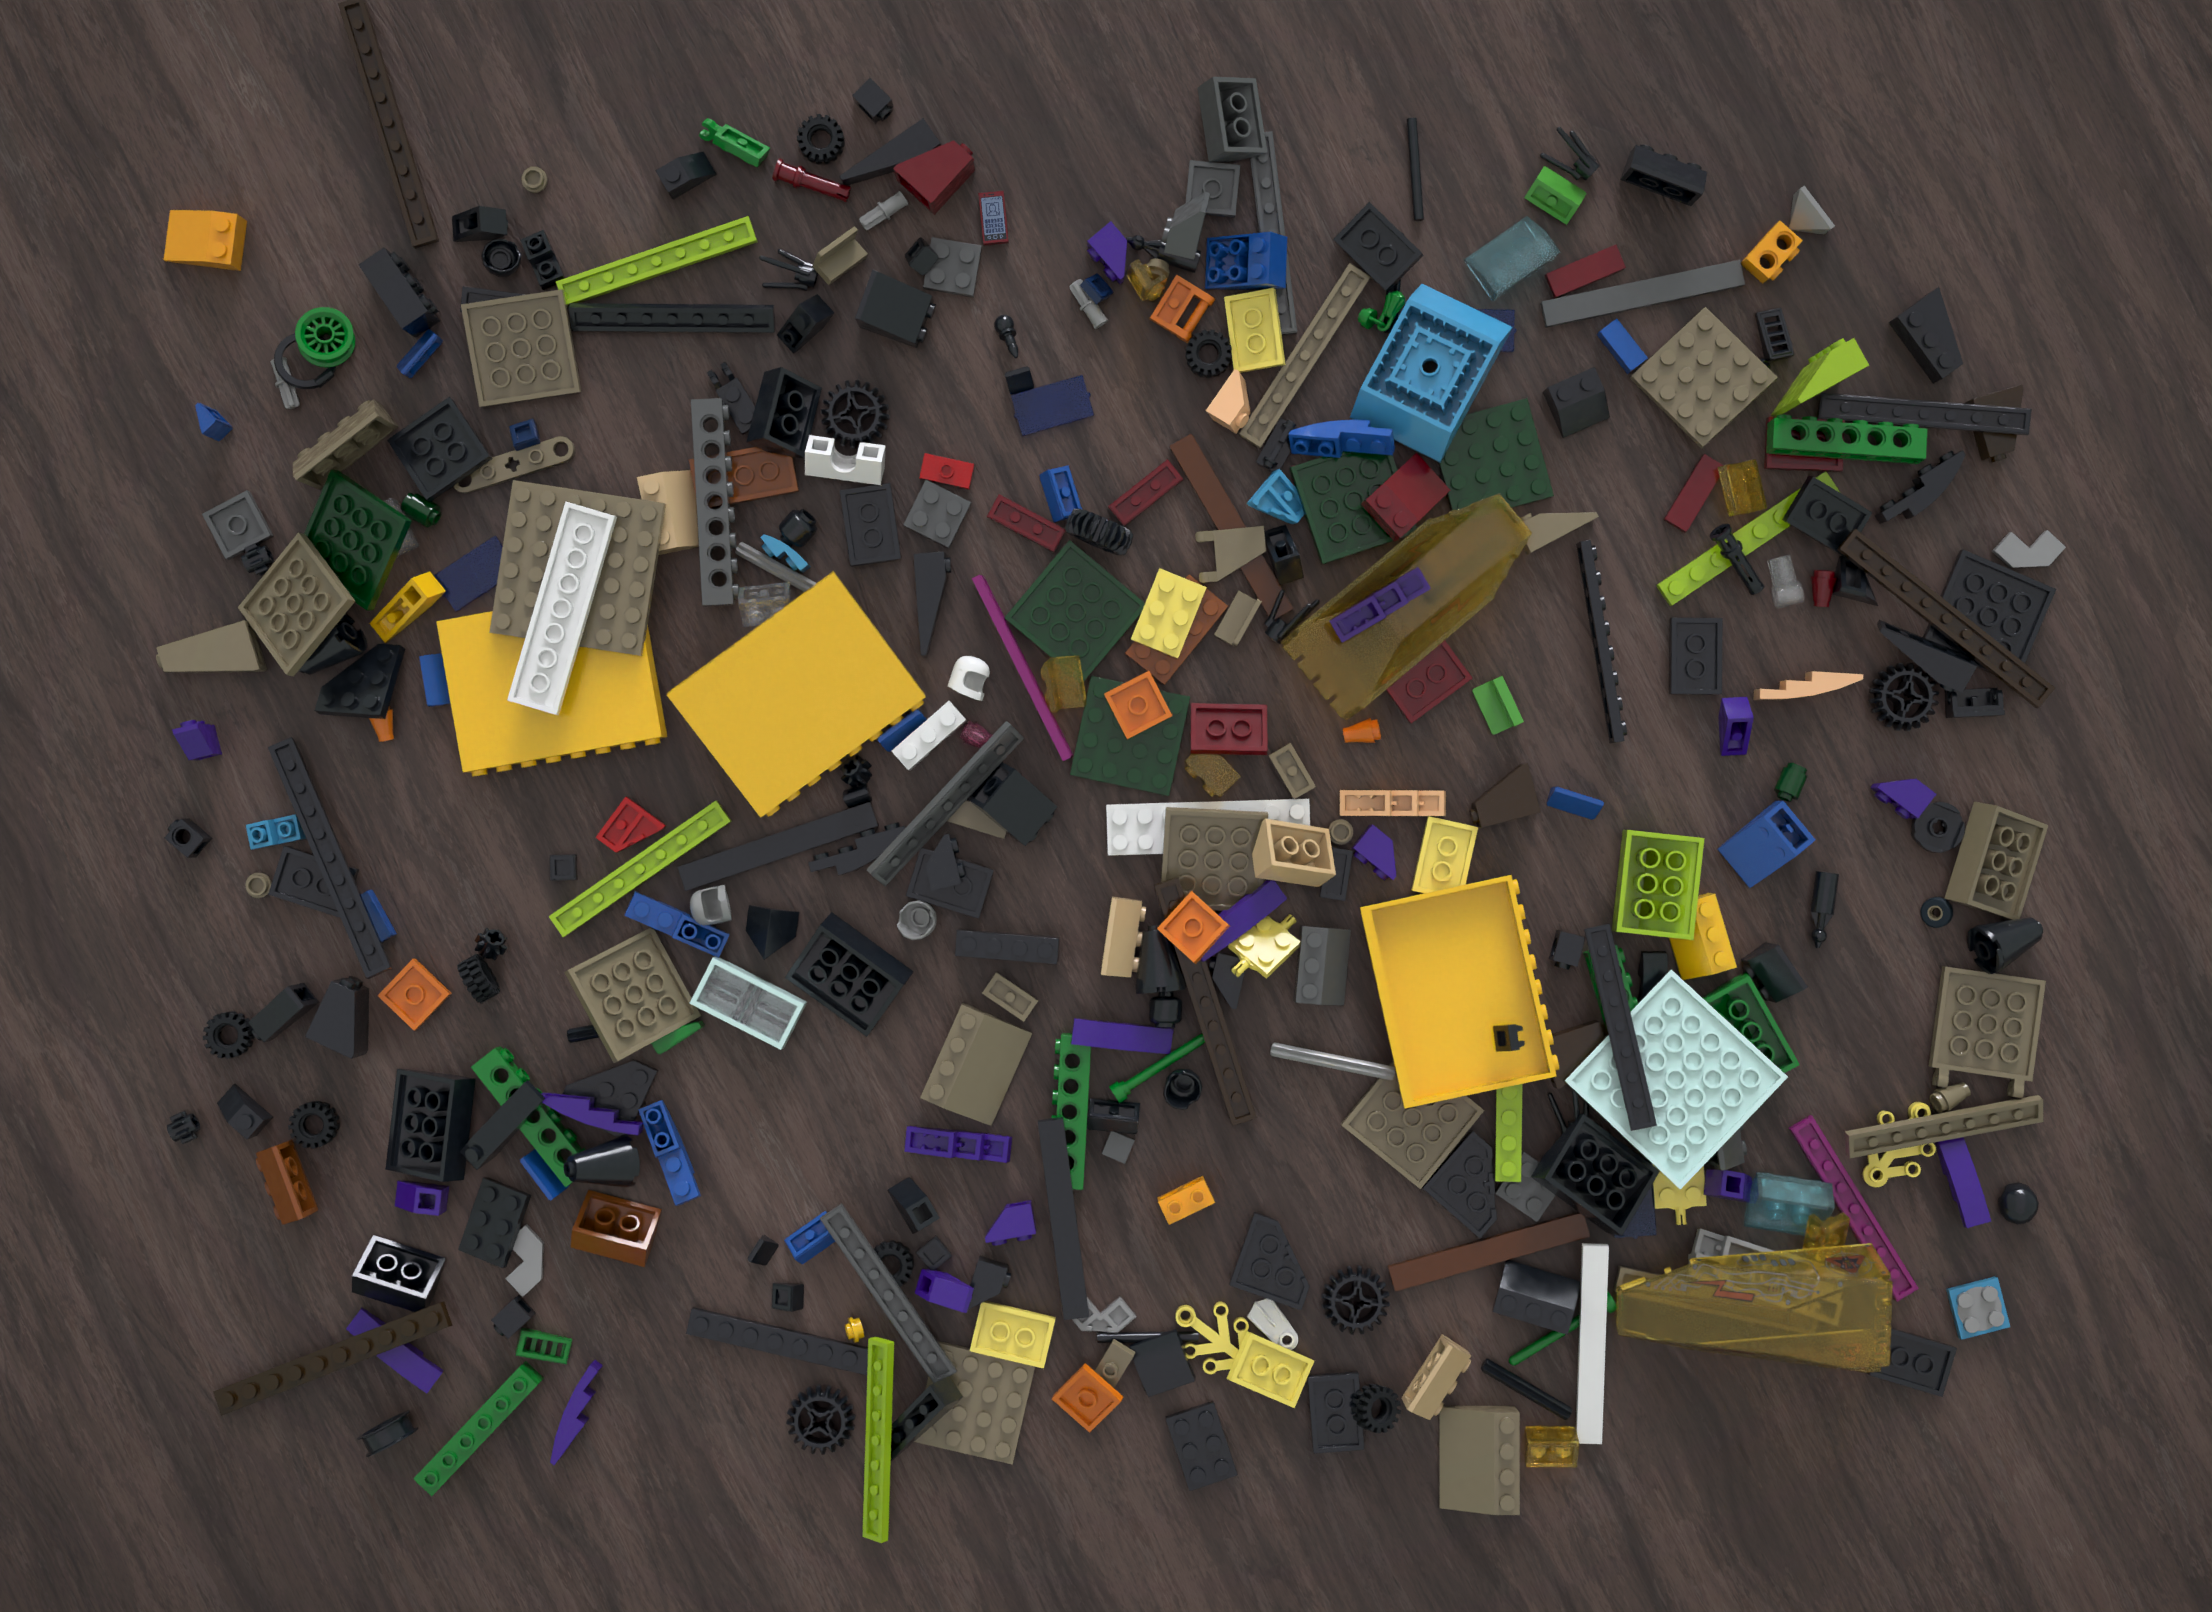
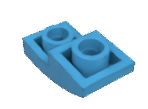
M765 534L760 537L764 541L761 547L770 558L775 555L780 560L787 554L788 557L785 559L794 571L799 569L802 573L811 567L796 551L780 540Z
M296 814L246 825L251 850L306 839Z

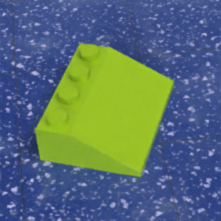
M1842 338L1809 358L1810 364L1800 371L1771 416L1776 417L1777 415L1784 414L1869 366L1856 340L1853 338L1846 342Z
M1623 830L1612 931L1694 940L1705 838Z

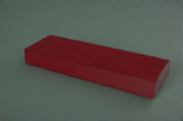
M1613 245L1551 271L1545 275V278L1555 299L1622 271L1626 266L1617 245Z
M1703 454L1663 520L1684 533L1687 532L1726 466Z
M1167 459L1110 504L1108 508L1122 526L1125 527L1179 484L1183 478Z
M998 494L987 515V518L1054 553L1066 532L1064 528Z

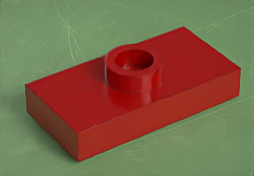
M925 453L919 478L969 490L975 464Z

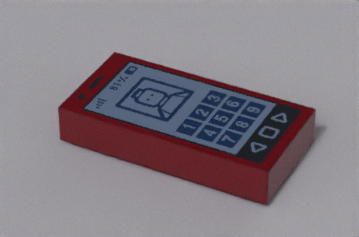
M1004 191L978 193L983 245L1009 243Z

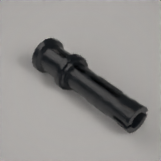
M1722 524L1716 527L1709 536L1712 541H1716L1721 549V556L1729 559L1751 595L1762 591L1765 586L1742 552V543L1736 540L1732 534L1730 524ZM1741 564H1743L1746 571L1750 575L1749 577H1747V575L1745 574L1744 570L1741 567Z

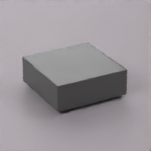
M1111 1131L1102 1154L1125 1164L1135 1139Z

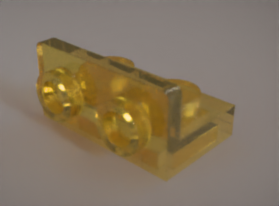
M1139 259L1130 264L1127 274L1142 302L1147 299L1153 301L1163 294L1162 290H1164L1168 279L1163 274L1152 281L1150 278L1153 275L1147 264L1142 265Z
M1756 459L1717 467L1729 517L1749 514L1767 508Z
M1079 655L1049 658L1043 664L1041 676L1043 681H1046L1047 691L1045 700L1046 704L1050 706L1051 713H1057L1060 709L1085 707L1087 700Z
M1191 754L1184 761L1187 764L1184 769L1194 779L1199 777L1205 783L1202 788L1211 797L1217 795L1220 798L1241 777L1220 754Z
M1842 1212L1835 1217L1827 1218L1823 1222L1814 1213L1809 1215L1803 1243L1805 1253L1819 1265L1825 1263L1826 1258L1830 1256L1836 1257L1840 1255L1841 1251L1843 1253L1850 1218Z
M1525 1427L1527 1440L1525 1451L1526 1467H1577L1579 1439L1575 1427Z

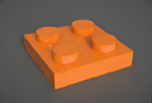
M1150 671L1104 693L1126 739L1172 717Z
M1191 891L1157 929L1196 964L1226 932L1230 925Z
M414 958L379 993L378 997L408 1026L416 1031L452 993Z
M1086 1363L1052 1397L1056 1404L1089 1433L1123 1399V1396Z

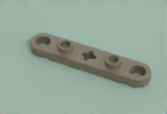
M559 436L519 451L514 450L492 457V460L470 474L472 480L469 486L461 487L457 483L453 487L457 491L467 494L569 462L575 455V446L568 438ZM566 443L568 445V453L562 457L557 456L555 453L556 445ZM512 458L516 462H520V465L516 466L517 471L515 472L507 468V465L511 464L510 460Z

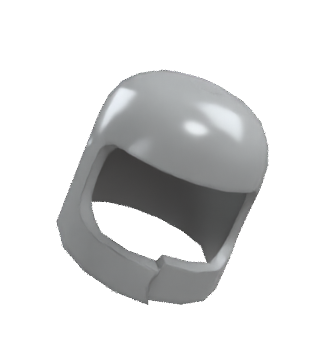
M725 885L696 891L691 896V914L693 919L700 925H712L732 920Z

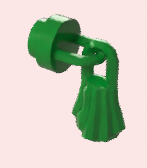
M1399 291L1388 293L1379 320L1377 319V310L1363 308L1359 313L1358 322L1366 329H1370L1376 324L1378 330L1382 332L1387 331L1396 314L1405 305L1404 295ZM1385 316L1389 318L1387 324L1382 322Z

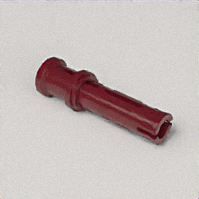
M780 158L773 172V181L781 180L787 182L796 189L802 186L847 202L850 195L851 186L806 172L803 166L795 167L784 163V160Z

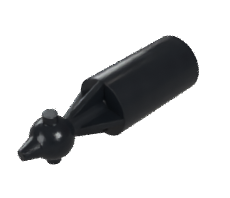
M1140 235L1126 237L1127 243L1134 250L1144 249L1153 258L1164 260L1170 266L1192 273L1196 272L1202 251L1197 250L1195 258L1192 260L1164 253L1166 243H1163L1162 240L1145 241Z
M1816 871L1811 904V914L1816 925V929L1811 934L1815 948H1820L1822 942L1827 938L1824 928L1834 915L1839 874Z

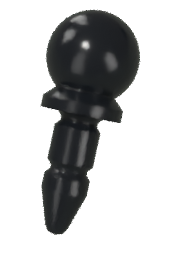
M1000 315L994 322V328L999 333L1000 340L1005 341L1010 354L1014 358H1018V346L1014 338L1016 336L1014 321L1008 315Z

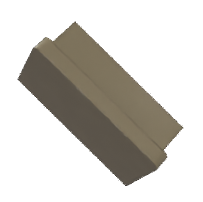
M855 226L817 253L812 267L828 285L865 260L868 255L855 240L858 232Z
M1238 591L1214 636L1236 648L1262 601L1259 599L1255 600Z

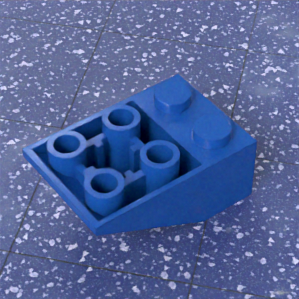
M1273 232L1207 238L1205 289L1263 290L1286 288L1287 237Z
M1782 800L1774 801L1717 850L1744 883L1751 888L1800 854L1816 839Z

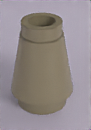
M1961 1082L1934 1090L1933 1094L1930 1095V1102L1938 1113L1949 1112L1970 1096L1971 1092L1967 1084Z

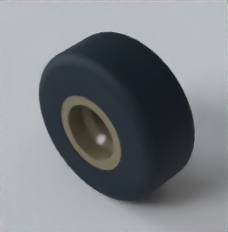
M1942 897L1930 898L1921 907V918L1930 927H1943L1952 920L1953 907L1948 900ZM1935 908H1938L1941 911V915L1939 917H1936L1933 914V910Z

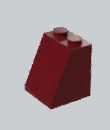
M953 140L899 163L893 170L897 181L935 215L975 171L974 158L972 157L973 152L965 144L961 143L959 145Z

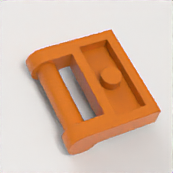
M1176 275L1151 315L1150 320L1188 343L1193 337L1191 334L1208 306H1212L1215 299L1187 280ZM1193 297H1196L1200 301L1182 329L1176 324Z

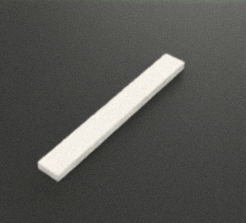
M1582 1243L1576 1444H1602L1608 1244Z

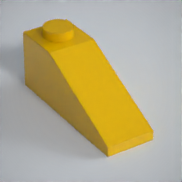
M430 571L413 577L369 624L381 639L387 643L428 610L446 590Z

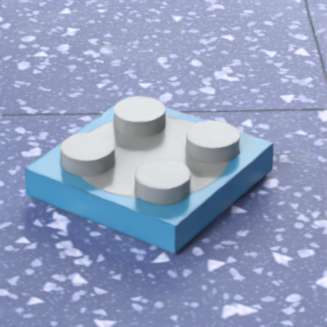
M1994 1276L1946 1289L1959 1339L1962 1340L2010 1327L1997 1277Z

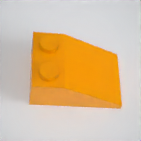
M170 210L164 261L241 271L247 220L234 213Z

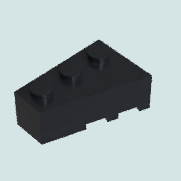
M1939 287L1888 322L1932 383L1943 379L1963 364Z

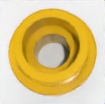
M848 1318V1324H845L848 1339L853 1338L855 1343L859 1342L860 1338H864L861 1321L859 1318Z

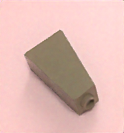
M246 620L156 647L158 652L156 655L157 663L164 672L267 671L256 632Z

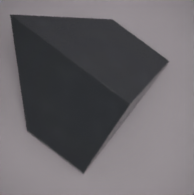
M1840 556L1834 577L1837 580L1832 595L1878 606L1866 573L1847 557Z
M749 905L746 932L763 960L796 937L800 912Z

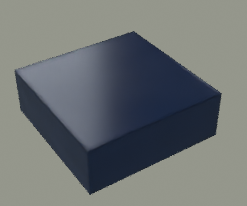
M1098 273L1085 279L1080 285L1096 305L1114 293Z
M533 418L509 426L513 446L516 451L541 443L537 425Z

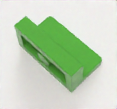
M1544 166L1524 198L1567 225L1587 193Z
M1503 676L1472 689V693L1492 735L1524 722Z

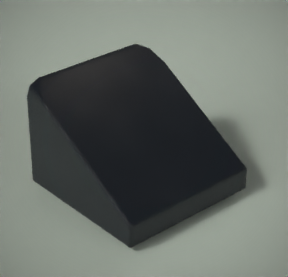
M920 237L907 251L905 258L911 268L919 274L925 275L937 261L938 255Z
M1028 366L1005 373L1011 395L1034 389Z
M867 784L865 786H857L856 789L850 788L843 792V800L848 808L872 801Z
M762 1235L748 1256L747 1261L767 1265L779 1244L766 1235Z
M773 1283L772 1309L790 1312L803 1309L804 1284Z

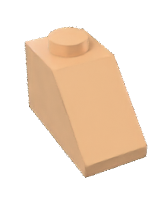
M1234 369L1206 409V412L1212 420L1236 434L1240 428L1247 424L1251 412L1245 379L1238 370Z

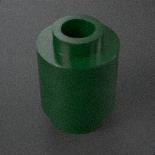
M409 493L401 504V511L405 512V516L427 528L431 525H436L441 518L440 506L432 501L428 502L420 494L414 495Z
M1788 763L1786 767H1783L1774 791L1778 793L1777 797L1787 802H1791L1792 799L1798 800L1807 779V769L1794 763Z

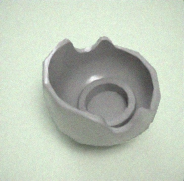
M920 900L909 902L899 911L897 928L903 937L911 940L924 939L935 929L936 911L927 902Z

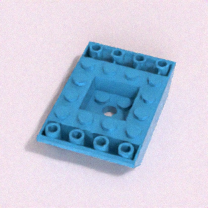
M1421 284L1407 300L1363 382L1350 419L1370 420L1371 427L1393 429L1395 441L1441 463L1513 327ZM1427 361H1434L1438 367L1435 372L1426 373L1423 370V365Z

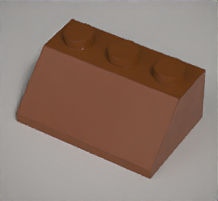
M293 1139L256 1153V1165L259 1171L264 1174L266 1192L269 1196H272L275 1204L273 1208L275 1216L278 1220H281L282 1225L303 1219L318 1211Z
M588 1190L572 1228L571 1248L645 1267L653 1246L662 1209Z

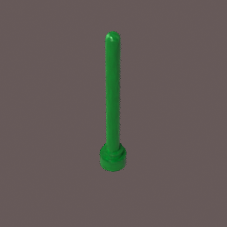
M1202 1033L1126 1082L1121 1081L1118 1083L1116 1081L1110 1085L1109 1088L1118 1102L1121 1103L1128 1098L1127 1095L1131 1094L1130 1091L1203 1045L1205 1041Z
M1607 1291V1312L1611 1314L1619 1308ZM1580 1314L1572 1318L1568 1333L1579 1327ZM1557 1331L1549 1332L1510 1356V1365L1515 1366L1566 1334Z

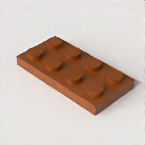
M757 447L727 452V456L732 457V471L728 472V482H733L734 497H729L730 505L799 492L793 457L769 453ZM719 454L710 455V456H707V457H709V458H715V457H717ZM689 459L696 495L694 459ZM711 471L707 477L708 482L711 484L718 483L721 479V473L719 471ZM719 496L712 497L709 501V507H721L723 503L722 498Z
M1188 575L1185 578L1192 582L1202 585L1191 575ZM1206 588L1178 659L1135 641L1125 654L1143 669L1150 671L1154 678L1165 685L1227 609L1228 605Z

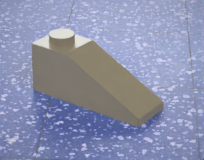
M1596 512L1544 513L1532 517L1531 513L1517 520L1519 525L1515 526L1513 530L1526 555L1593 521L1598 518Z

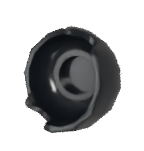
M494 239L484 246L481 258L484 267L490 274L497 277H509L518 270L521 264V253L514 242L505 239Z
M1177 1069L1166 1077L1163 1094L1166 1102L1171 1107L1185 1110L1193 1102L1199 1100L1203 1086L1200 1077L1192 1070Z
M2019 1182L2008 1184L2005 1186L2002 1195L1998 1198L2000 1214L2008 1222L2017 1225L2030 1222L2037 1214L2039 1207L2037 1196L2026 1184Z

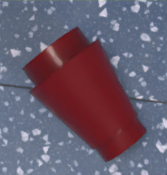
M1814 570V575L1811 576L1813 606L1829 607L1837 580L1834 577L1835 571Z

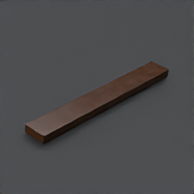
M1189 434L1170 445V450L1217 530L1246 528L1193 435ZM1261 554L1240 567L1257 599L1262 601L1261 605L1269 617L1282 588ZM1285 593L1274 620L1294 609Z
M1576 1212L1388 1265L1387 1267L1394 1291L1396 1292L1590 1237L1585 1216Z

